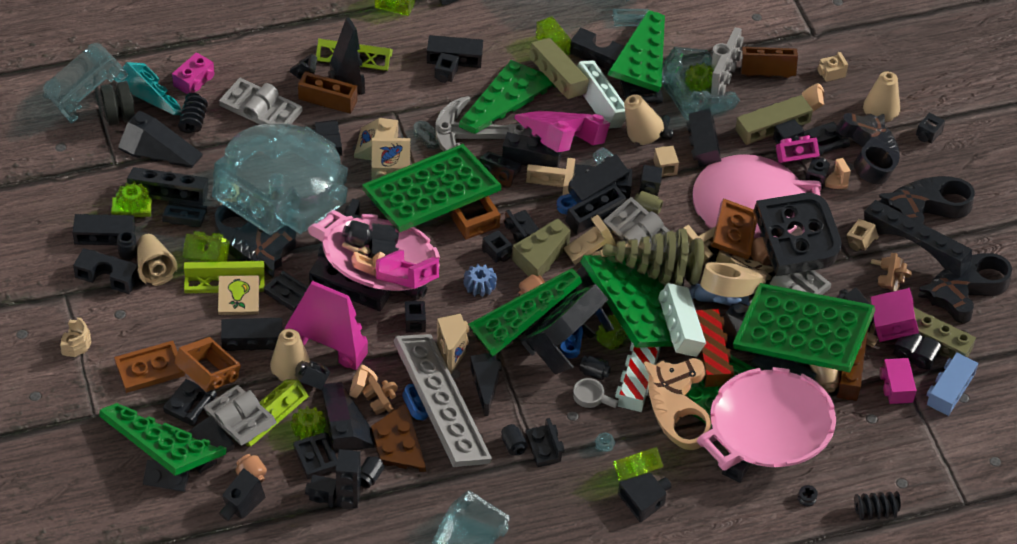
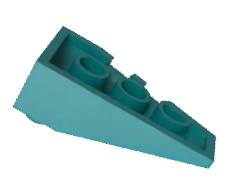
M126 62L114 77L116 82L127 81L132 95L173 115H181L182 108L173 97L166 94L167 88L158 83L160 79L145 63Z

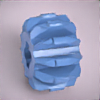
M477 264L476 267L470 266L469 270L465 271L463 284L468 293L473 292L474 297L480 294L483 298L484 293L490 295L492 290H495L497 276L493 268L487 269L486 264L483 267Z

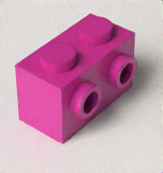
M196 52L172 73L173 86L186 94L190 92L195 93L202 85L213 78L214 63Z
M810 135L799 137L798 141H792L791 138L780 140V144L775 145L778 163L780 164L820 156L817 137L810 138Z
M909 358L885 359L883 367L880 368V379L884 380L883 391L884 395L888 397L889 404L913 403L917 390Z

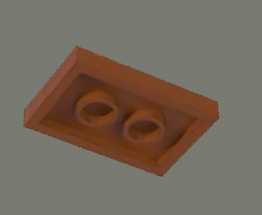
M723 198L719 208L711 247L748 260L751 255L757 225L753 212L754 209Z
M174 341L114 357L126 393L186 376L185 372L175 364L178 352Z

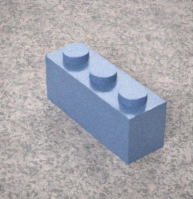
M956 353L953 359L949 358L944 367L946 370L944 373L940 372L935 381L936 385H931L926 396L929 397L927 405L949 416L975 376L979 363L959 353Z

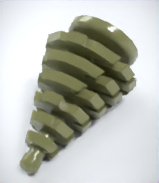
M683 228L676 232L668 231L664 235H661V233L655 234L650 243L649 236L641 237L639 245L636 238L630 239L627 247L625 241H619L616 246L605 244L602 253L604 256H615V261L621 264L624 258H626V266L632 269L636 263L637 272L645 274L647 270L649 278L656 280L658 277V281L665 286L667 283L681 286L684 276H686V281L690 285H696L700 279L703 267L704 243L701 238H695L689 245L687 231Z

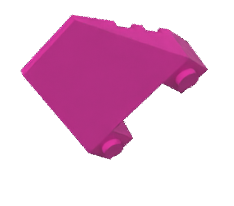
M534 111L517 114L514 117L526 129L531 128L532 135L541 137V143L556 152L570 150L574 135L591 145L603 144L610 127V122L606 121L599 114Z
M312 281L285 329L296 330L304 346L311 339L337 350L338 363L346 368L357 370L368 354V341L366 336L361 334V324L356 322L355 316L357 314L350 297Z

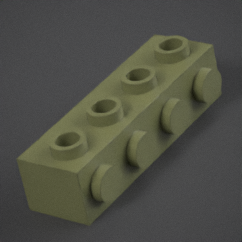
M551 38L531 42L529 58L567 99L587 93L589 79Z
M802 95L792 97L783 102L775 103L737 117L735 130L744 143L748 145L773 136L776 125L795 119L801 126L810 123L813 109Z
M914 307L919 334L923 337L932 338L942 345L939 355L947 359H953L955 354L959 353L968 358L976 337Z

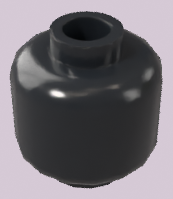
M352 220L348 225H344L342 236L345 237V243L363 248L365 245H369L372 238V230H370L368 224Z

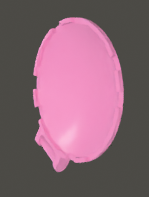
M733 155L721 158V162L710 164L702 170L694 183L692 198L697 215L701 216L705 221V225L712 229L716 226L723 198L754 209L757 200L806 192L820 195L821 183L819 181L799 180L788 168L765 157ZM758 224L756 225L754 239L760 238L761 232ZM795 225L794 228L788 230V232L792 233L797 228V226Z
M331 210L320 222L309 226V234L323 242V251L328 261L346 277L360 284L382 290L402 291L414 289L376 279V276L354 268L351 260L354 254L353 251L342 247V244L345 242V237L342 236L343 227L352 220L366 223L369 227L371 223L393 226L389 220L379 219L378 215L362 214L361 218L346 217L335 210ZM412 227L399 233L395 228V231L399 234L396 248L404 250V260L406 262L418 264L431 257L440 259L437 248L430 244V239L420 230Z
M773 367V370L752 369L731 378L719 389L718 395L713 400L711 406V424L713 429L702 434L697 439V443L707 449L719 462L718 466L722 470H727L743 460L765 467H786L800 464L819 454L830 442L836 426L834 404L824 388L804 374L800 376L791 373L790 369ZM718 440L730 454L724 457L712 442Z

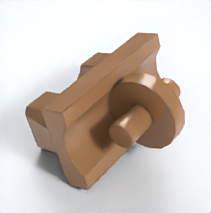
M891 253L890 257L882 258L881 268L888 270V274L880 275L878 278V285L881 288L889 289L891 292L898 291L900 283H904L905 278L911 277L912 274L907 269V264L903 263L904 260L899 258L897 253Z
M373 375L367 378L370 383L363 388L362 392L368 401L378 395L379 398L370 403L376 415L386 410L389 414L393 412L394 408L387 397L390 396L391 399L396 397L395 393L398 390L396 383H388L387 380H384L381 388Z

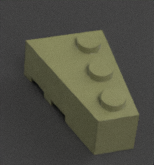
M559 219L554 220L513 245L512 261L528 277L532 274L542 277L545 272L549 271L552 263L555 260L557 261L565 251L563 248L569 245L571 230Z

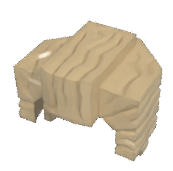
M77 317V320H69L68 333L65 332L61 338V353L64 356L76 357L82 353L85 354L91 345L90 330L83 319Z

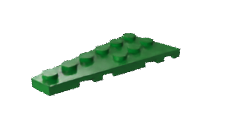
M650 10L647 11L607 74L608 76L656 92L660 91L662 85L665 15Z
M510 60L459 121V128L476 134L492 125V121L504 118L509 111H516L533 101L535 96L543 95L550 87L553 86L555 88L556 86L544 73Z
M571 268L468 324L469 328L493 357L579 286L582 280L574 269Z
M118 403L102 408L99 411V417L175 476L226 455V447L220 445L218 448L212 446L209 440L202 439L200 441L193 438L192 433L167 423L163 425L155 422V418L150 416L147 418L137 415V411Z

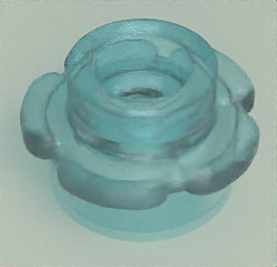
M601 433L595 439L596 448L599 451L609 452L615 446V440L609 433Z

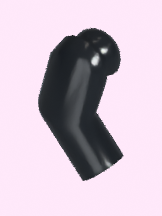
M663 115L661 119L664 130L660 132L663 139H672L674 131L668 129L670 117Z

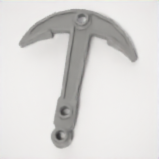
M469 96L456 99L440 111L435 127L436 140L443 152L460 145V143L456 144L455 139H505L507 132L535 137L532 135L531 128L526 129L520 123L509 125L492 124L476 134L459 128V122H454V119L458 118L462 109L471 100Z

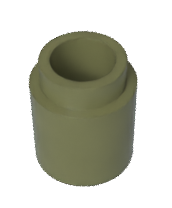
M641 191L640 194L637 193L634 199L648 212L653 211L657 215L660 213L663 205V200L660 197Z

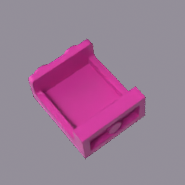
M398 250L376 260V279L415 289L439 278V258L431 257L418 264H414L404 260V250Z
M910 288L871 297V303L875 305L873 316L879 342L919 333Z

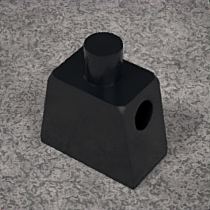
M243 468L223 493L222 497L225 506L219 514L226 521H229L234 514L241 519L245 518L266 498L260 480Z
M648 472L619 482L618 495L641 523L664 506L667 495L666 491L671 489L672 486L667 477L657 481L652 473Z

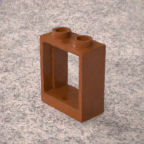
M489 196L479 199L487 211L486 214L466 220L459 208L448 212L465 240L500 227L501 214Z
M211 337L179 347L175 364L206 392L235 382L241 368V364ZM208 359L220 371L211 374L198 361Z

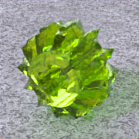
M698 62L696 66L690 65L689 69L685 72V83L688 85V88L690 90L694 89L696 93L699 90H702L703 93L705 89L711 90L714 71L712 66H706L705 62L702 65H699Z
M135 182L131 185L126 183L125 187L120 186L119 191L116 192L117 206L122 209L123 213L127 211L130 214L133 212L140 213V209L146 210L150 201L148 190L144 188L142 183L138 185Z
M609 315L608 319L614 330L606 333L601 324L596 332L598 335L597 340L607 349H618L620 344H624L627 334L615 315Z
M306 406L305 410L299 408L298 413H293L291 428L294 435L299 436L301 440L324 433L326 419L322 411H317L316 406L313 409H309Z

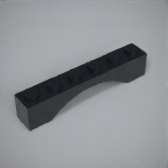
M874 200L864 211V221L875 224L879 235H897L916 243L929 252L944 269L961 277L972 265L971 248L877 200Z

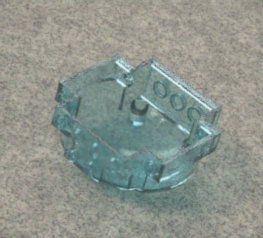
M284 123L261 124L245 129L234 136L225 149L224 157L215 162L212 197L269 235L284 225L302 234L309 226L326 217L327 213L331 210H336L346 203L348 188L344 184L347 180L348 168L340 164L341 160L335 149V144L306 126L304 128Z

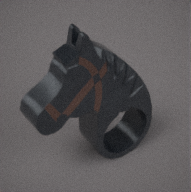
M845 113L837 125V132L844 137L852 138L853 141L863 147L854 161L855 171L862 179L869 183H885L900 159L897 142L885 125V115L881 114L877 117L869 114L863 117L852 113ZM870 161L877 162L881 165V168L876 167Z
M936 176L911 182L898 188L893 193L879 194L881 199L878 201L924 224V213L953 219L967 216L973 207L975 191L973 186L963 179L950 176ZM958 194L963 196L966 201L954 203L947 201L942 196Z
M239 201L226 202L220 205L215 212V232L221 246L240 261H264V270L270 277L274 278V269L282 266L283 256L296 247L295 228L290 225H284L277 231L259 232L253 210L247 204ZM229 217H241L247 221L242 228L237 227L234 229L223 225L221 222Z
M998 254L972 255V265L961 277L944 269L936 275L930 284L919 287L921 292L918 294V297L929 299L932 306L936 305L944 308L955 321L967 323L972 319L974 304L968 298V295L995 296L1004 293L1010 285L1012 266L1005 257ZM984 269H994L1002 273L1004 277L999 280H989L982 277L978 272Z

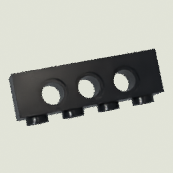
M133 167L127 177V195L203 206L208 196V178Z
M322 256L318 257L309 271V285L314 281L348 295L353 302L381 312L391 296V290L372 288L351 280L334 268L327 258Z

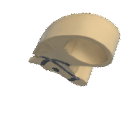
M720 250L716 262L705 265L700 285L706 291L719 296L745 297L756 293L760 283L765 284L766 280L771 279L772 276L768 275V273L773 271V267L765 266L758 261L746 260Z

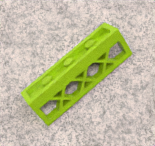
M318 38L317 61L330 62L332 55L328 58L320 57L322 47L329 48L333 53L337 41ZM359 44L360 50H357L358 53H366L369 57L366 62L362 63L363 66L360 67L388 71L393 49ZM378 55L386 56L385 66L377 65L373 59Z
M264 261L184 262L185 293H219V285L211 286L209 284L212 280L219 281V276H259V292H264ZM189 281H199L201 284L189 286Z
M286 379L259 402L263 408L274 416L277 423L267 431L254 437L250 442L245 443L246 446L251 447L309 397L299 380Z

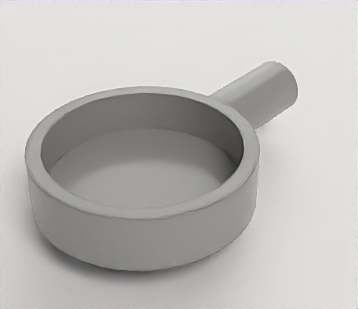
M581 379L574 386V400L582 407L592 408L600 403H604L616 408L618 400L604 395L603 385L595 379Z

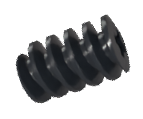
M192 92L186 95L178 123L180 131L184 133L201 131L207 111L206 108L208 107V102L205 98Z
M890 491L886 492V494L879 492L877 495L870 493L869 497L866 493L861 494V497L855 494V511L859 515L860 520H864L865 514H867L869 520H872L874 513L877 519L881 518V513H884L885 518L888 519L890 512H892L894 518H897L901 508L900 494L898 491H895L894 494Z

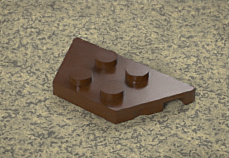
M405 403L371 426L377 453L383 465H394L403 469H407L408 466L419 468V472H426V465L413 421Z

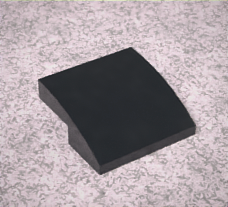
M212 416L189 431L195 439L200 441L202 439L209 440L210 445L217 448L220 445L226 447V453L235 449L232 440ZM217 459L195 468L201 473L217 464Z

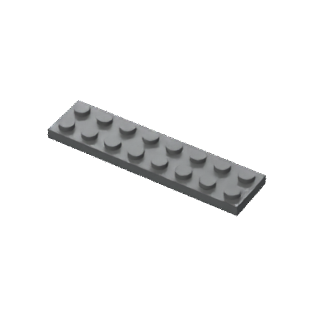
M432 335L396 336L393 342L452 466L489 464L492 458Z

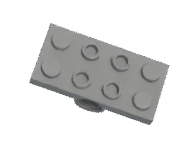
M734 28L727 44L719 43L713 47L711 101L718 102L720 96L724 95L726 84H729L731 80V72H735L737 61L741 59L742 51L740 48L744 37L741 36L742 29Z
M239 78L219 100V106L281 135L302 112L301 105L279 96L278 90L273 85L265 83L260 87L242 78Z
M632 197L603 220L607 228L621 241H625V244H628L630 239L636 238L639 245L641 237L649 236L650 243L653 235L660 233L664 235L669 231L656 213L653 211L648 212Z
M815 270L775 276L770 282V285L819 295H823L831 288V283Z
M238 385L204 406L205 412L212 416L241 446L277 423L274 416L259 404L257 398L250 390L245 392Z

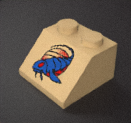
M378 118L362 127L354 158L372 160V138H398V120Z
M372 138V180L410 165V138Z
M461 314L437 319V345L450 374H452L466 354V345L469 344L466 334L469 333V326L467 321H463Z

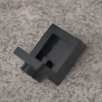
M310 54L291 67L290 73L300 80L304 72L315 74L317 57L314 54Z

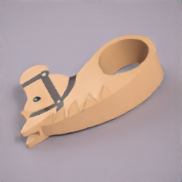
M696 358L679 364L661 361L654 365L644 362L649 374L648 389L653 411L661 429L672 442L683 449L695 450L701 448L697 443L698 438L688 440L678 436L675 432V423L679 421V417L697 415L706 422L703 434L712 429L708 413L685 396L692 384L699 383L704 379L705 369L703 363Z

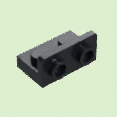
M490 151L486 152L479 159L481 164L495 179L507 187L512 186L514 176L522 168V163Z
M510 210L505 211L504 225L507 230L510 229L516 243L539 230L526 210L512 214Z
M550 418L545 420L544 426L525 430V436L537 468L561 462L562 453L565 452L562 441L558 440L557 427L555 424L552 425Z

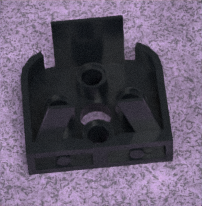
M800 193L756 201L753 212L761 232L760 237L763 238L772 264L771 266L773 267L774 277L823 269L831 266L836 261L842 245L841 237L830 207L824 198L814 193ZM796 225L802 229L803 233L802 235L794 236L788 230L793 229Z
M596 284L565 296L537 320L521 336L519 341L532 356L537 352L555 375L572 369L573 365L557 346L569 338L580 326H582L583 332L590 339L598 336L584 323L594 313L597 315L606 333L614 330L601 307L608 298Z

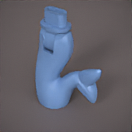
M700 284L687 287L689 288L692 300L695 298L700 302H714L729 306L741 302L749 306V296H719L706 291Z

